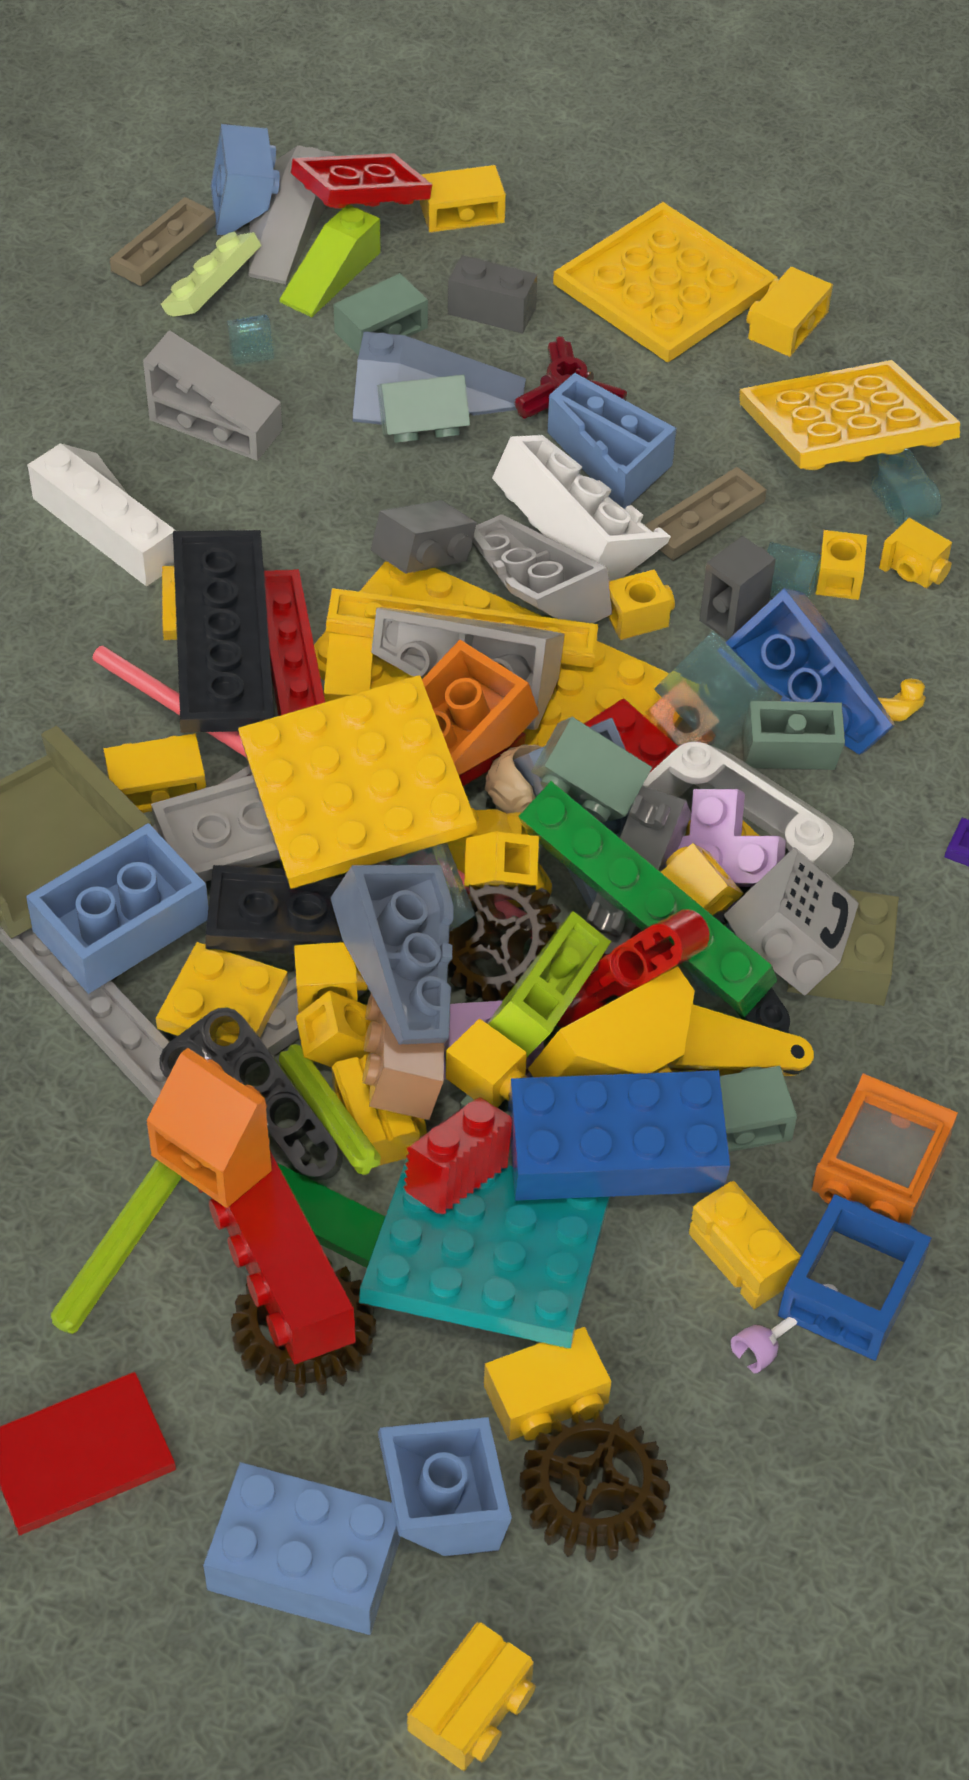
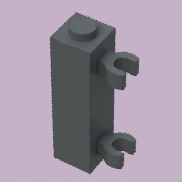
M642 786L635 797L620 839L661 872L666 867L667 859L678 850L690 820L691 812L687 801ZM597 893L586 922L611 941L602 955L604 957L622 943L642 932V930L627 918L628 915L624 911L617 910Z

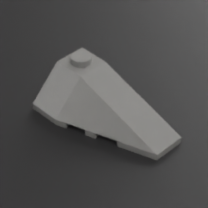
M296 146L275 161L273 170H279L280 174L278 193L271 194L269 210L250 221L249 233L254 232L262 246L249 258V277L287 284L326 207L319 197L312 191L307 190L304 184L291 174L292 159L335 156V153L318 150L314 147Z
M503 514L476 525L472 542L511 594L556 619L595 624V622L612 614L606 566Z
M379 607L376 608L371 653L413 677L420 675L423 679L459 640H462L529 682L540 714L529 724L527 729L535 730L540 724L559 679L565 633L513 624Z

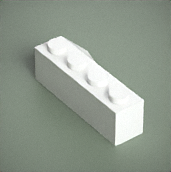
M543 435L511 436L492 479L505 492V496L514 502L528 517L530 524L538 528L544 536L606 566L609 581L623 578L668 543L670 535L660 527L652 532L641 523L644 516L632 505L626 506L624 509L608 497L611 492L608 486L600 480L596 481L593 478L580 475L582 466Z
M60 443L28 464L33 499L145 586L150 585L162 576V566H174L173 531L176 530L129 496L97 453Z

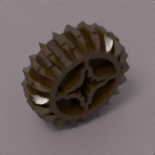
M469 883L470 894L461 890L453 891L455 900L459 904L454 908L453 921L449 926V944L452 945V959L448 963V972L455 971L450 980L451 983L460 988L466 986L465 993L468 997L477 999L482 995L483 1002L497 1001L500 997L503 1001L562 924L552 922L561 913V910L555 904H547L551 896L547 890L543 888L535 890L536 886L529 887L520 884L514 888L508 885L495 887L484 885V888H480ZM505 900H516L523 906L527 914L522 917L512 916L506 919L504 913L496 909L495 903ZM476 919H477V921H478V929H477V932H476L475 935L470 939V935H471V931H472L473 925H474V923H475V921H476ZM501 929L506 931V934L502 937L499 932ZM532 937V943L527 956L524 958V945L526 941ZM500 939L502 943L501 947L495 945V943L498 942ZM481 958L485 960L495 958L499 965L505 967L507 974L488 977L477 967L475 962Z
M347 1265L335 1271V1274L354 1308L356 1342L295 1365L286 1347L284 1351L275 1347L262 1334L260 1327L261 1324L268 1326L266 1316L269 1313L265 1305L259 1307L255 1305L247 1283L245 1285L246 1294L237 1295L235 1301L237 1313H234L231 1317V1329L235 1333V1336L232 1338L233 1347L237 1354H242L241 1364L246 1371L256 1369L255 1376L260 1385L268 1382L274 1376V1387L279 1395L288 1387L289 1382L295 1383L296 1394L302 1398L307 1391V1383H316V1389L324 1395L327 1391V1378L332 1377L333 1381L344 1386L347 1381L346 1369L360 1372V1369L363 1367L362 1356H369L373 1349V1339L371 1337L376 1333V1319L372 1316L374 1314L373 1305L359 1303L362 1280L351 1281V1272L348 1270Z
M600 1409L594 1414L593 1422H585L580 1413L576 1411L572 1415L571 1427H567L556 1418L551 1426V1435L539 1432V1435L535 1438L536 1450H528L524 1456V1466L527 1469L520 1473L519 1486L525 1490L521 1495L522 1508L532 1511L529 1523L533 1530L546 1527L544 1541L547 1543V1546L557 1542L561 1536L565 1538L563 1552L567 1557L575 1552L577 1544L586 1546V1559L591 1562L596 1557L597 1547L604 1546L606 1555L613 1561L618 1557L619 1541L628 1550L634 1552L639 1547V1535L650 1539L656 1529L654 1520L661 1521L665 1516L667 1506L663 1501L669 1498L670 1494L669 1481L664 1480L668 1472L666 1460L656 1459L659 1452L656 1441L642 1443L644 1431L641 1425L629 1432L624 1430L625 1420L622 1414L614 1419L613 1424L604 1423V1416ZM595 1451L588 1457L579 1458L572 1456L580 1452ZM615 1457L631 1469L638 1481L639 1487L630 1484L629 1477L620 1474L613 1465ZM603 1469L602 1482L597 1485L596 1489H592L589 1499L586 1500L587 1487L592 1484L594 1479L597 1480L600 1470ZM549 1480L560 1484L561 1491L570 1494L576 1501L574 1512L566 1508L557 1499L552 1491ZM611 1510L619 1513L611 1517L594 1518L601 1511Z

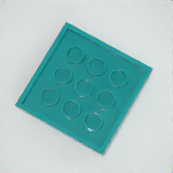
M404 1163L360 1287L359 1303L571 1349L610 1197L515 1200L513 1166L508 1165V1168H501V1173H494V1178H488L487 1183H481L480 1188H474L473 1193H467V1198H460V1204H453V1209H446V1214H438L405 1191L403 1187L406 1185L404 1178L407 1177L405 1170L408 1168Z

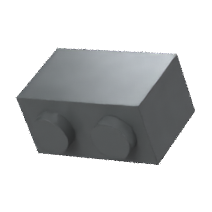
M462 255L448 279V315L523 334L536 309L537 274Z
M442 500L382 510L379 512L371 551L404 573L466 562L472 548V540L477 522Z
M741 536L706 563L699 621L724 639L728 640L770 601L776 559L762 547H758L744 536Z

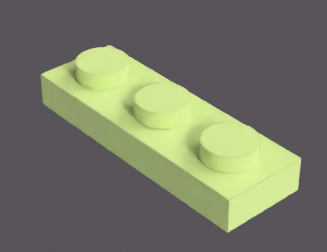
M231 232L217 240L215 243L217 248L211 254L199 259L193 265L195 270L188 277L177 281L171 287L172 293L161 303L166 314L175 317L196 313L262 246L255 233L237 235L236 232Z

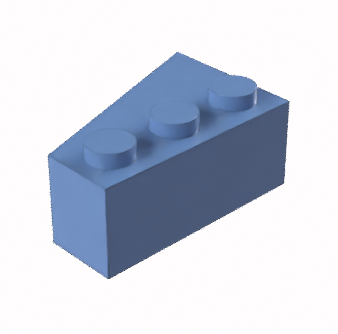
M576 373L571 375L549 395L547 432L573 460L582 466V469L590 478L596 481L600 480L611 489L608 497L624 509L672 466L676 436L675 427Z

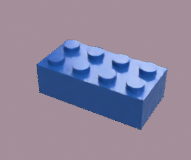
M719 1070L511 1078L508 1112L509 1116L512 1117L510 1139L515 1200L708 1193L718 1190L726 1183L730 1159Z

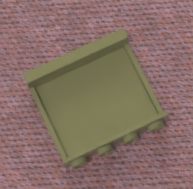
M58 726L41 733L46 756L0 780V927L11 939L32 928L26 899L27 895L149 823L152 826V822Z

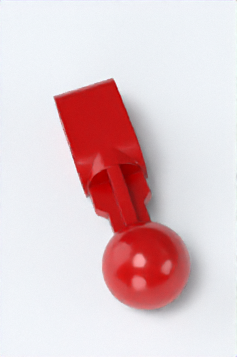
M681 910L655 923L616 947L612 952L600 959L599 969L590 973L556 1026L561 1029L606 1005L607 998L617 995L621 997L703 951L707 947L710 937L706 921L695 911ZM670 937L674 940L675 945L673 946L668 939Z

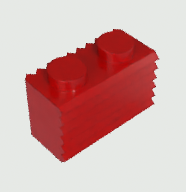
M481 1097L468 1103L406 1147L409 1153L406 1155L408 1162L405 1163L408 1168L405 1170L407 1175L404 1178L406 1185L403 1186L405 1191L436 1213L446 1214V1209H453V1204H460V1198H467V1193H473L474 1188H480L481 1183H487L488 1178H494V1173H501V1168H508L512 1117Z

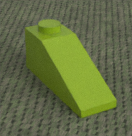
M350 204L342 208L322 228L280 297V303L313 317L381 253L380 218Z
M572 911L508 993L487 1024L526 1051L527 1058L553 1031L611 941Z

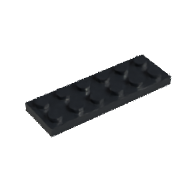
M261 530L173 531L180 733L239 731V727L274 718Z

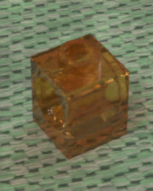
M684 679L645 711L655 725L677 746L687 742L708 744L717 736L711 728L719 720ZM678 708H689L695 713L697 725L692 732L683 733L675 728L673 714Z

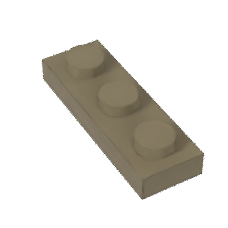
M184 197L110 258L111 271L142 287L216 225L215 211Z
M736 467L648 522L645 526L652 532L660 527L671 536L668 543L660 551L674 561L764 503L767 489Z

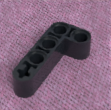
M227 1007L211 1011L164 1047L159 1062L160 1069L167 1079L180 1053L187 1048L206 1060L211 1059L217 1062L228 1075L244 1085H247L245 1073L251 1064L256 1062L267 1063L270 1068L268 1080L254 1088L265 1098L268 1131L293 1165L307 1178L316 1181L327 1180L339 1172L343 1163V1152L251 1025L236 1010ZM226 1022L238 1023L240 1029L238 1039L229 1046L217 1045L215 1038L217 1029ZM286 1102L298 1104L300 1108L298 1121L289 1128L278 1127L275 1122V1113L279 1106ZM314 1124L316 1128L314 1130L309 1131L312 1125ZM307 1134L320 1149L329 1147V1150L324 1154L327 1163L320 1168L314 1163L306 1165V1162L311 1158V1154L304 1144L298 1140L299 1138ZM296 1140L291 1147L290 1141Z

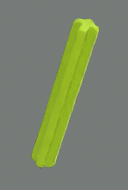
M292 1044L287 1051L281 1052L279 1063L358 1174H369L371 1168L378 1167L381 1161L380 1154L314 1063L304 1057L302 1047Z
M159 1160L154 1163L51 1312L52 1324L55 1327L69 1334L78 1331L181 1180L179 1174Z

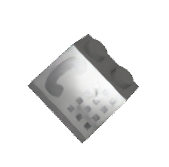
M794 847L734 904L724 916L736 936L773 966L774 972L805 996L841 962L859 903L851 894Z

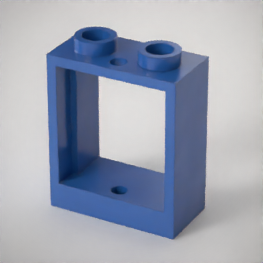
M834 1194L784 1289L778 1316L783 1319L791 1317L797 1321L796 1325L876 1361L924 1263L932 1237L919 1232L909 1224L898 1223L880 1215L860 1202L849 1201ZM834 1231L904 1262L880 1311L810 1279Z

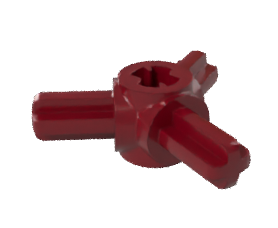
M558 336L556 341L548 344L551 363L547 368V374L540 380V386L517 397L514 405L521 418L526 419L549 408V395L574 373L624 400L627 399V392L624 389L594 381L593 372L587 371L586 364L574 357L571 342L565 341L563 336Z

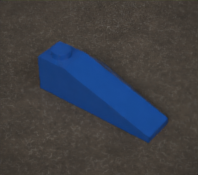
M784 588L720 647L746 682L757 689L766 685L783 696L780 701L842 703L845 746L859 755L867 751L895 726L831 626L804 592Z

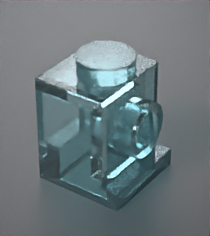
M770 542L767 552L776 559L770 600L784 588L804 592L810 600L817 582L821 555Z

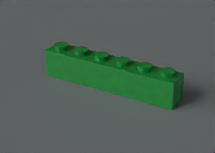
M552 781L518 816L528 835L539 836V844L613 907L624 911L628 915L627 918L642 931L681 910H692L700 914L709 928L710 937L708 945L703 951L681 964L743 1017L751 1011L777 982L773 966ZM672 937L668 938L672 946L675 945Z

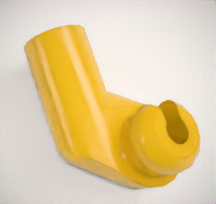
M905 679L901 683V692L893 698H877L892 721H903L923 707L926 699L923 695L925 685L917 679Z

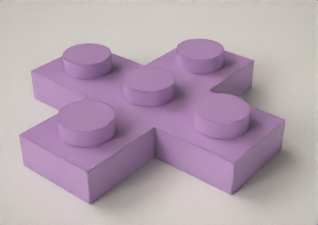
M694 789L690 835L682 837L678 849L688 847L692 843L711 853L738 887H753L785 856L786 840L780 836H741L745 793L739 789ZM729 923L724 924V926H726L730 931L733 932V929Z

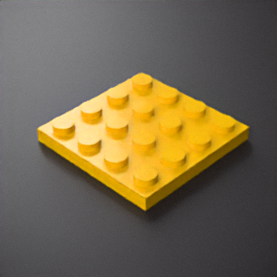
M662 202L555 270L553 284L668 363L747 310L756 300L760 301L767 294L772 281L776 278L778 279V277Z
M893 360L740 389V405L800 469L818 470L829 463L839 461L858 462L863 460L865 456L880 453L899 454L905 448L921 445L934 447L943 444L946 440L960 438V421Z
M420 675L238 728L290 889L346 873L352 865H373L478 833L476 819Z

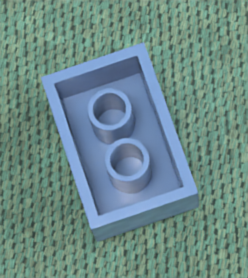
M149 823L26 896L33 932L88 994L207 921L208 917L206 883Z
M240 1462L203 1565L207 1590L371 1635L401 1536L398 1534L393 1505L391 1502Z

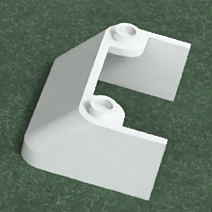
M687 742L680 745L649 773L642 785L676 797H680L693 784L701 789H739L745 793L743 817L770 835L780 836L785 839V846L789 851L794 847L797 848L829 877L833 878L852 857L854 839L846 828L733 754L708 744Z

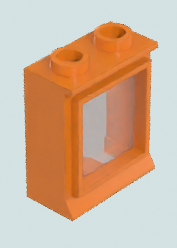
M863 1073L820 1163L817 1165L812 1191L819 1193L820 1197L828 1204H830L834 1194L849 1201L860 1202L870 1210L898 1223L910 1225L951 1138L958 1112Z

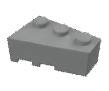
M169 330L143 360L149 420L256 461L260 459L282 431L280 401Z

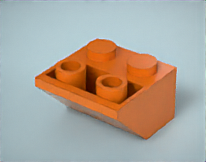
M189 1048L185 1049L180 1053L147 1118L151 1156L228 1208L272 1171L265 1098L253 1086L244 1085L225 1073L217 1062L211 1059L206 1060Z

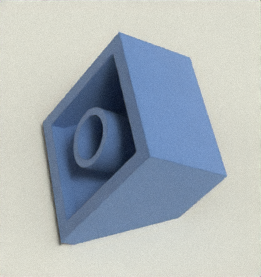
M221 124L211 180L217 235H226L234 232L269 210L271 194L278 193L280 174L279 170H273L276 161V147L269 143L267 128Z
M489 1418L379 1428L378 1436L399 1536L443 1556L498 1551L512 1517Z

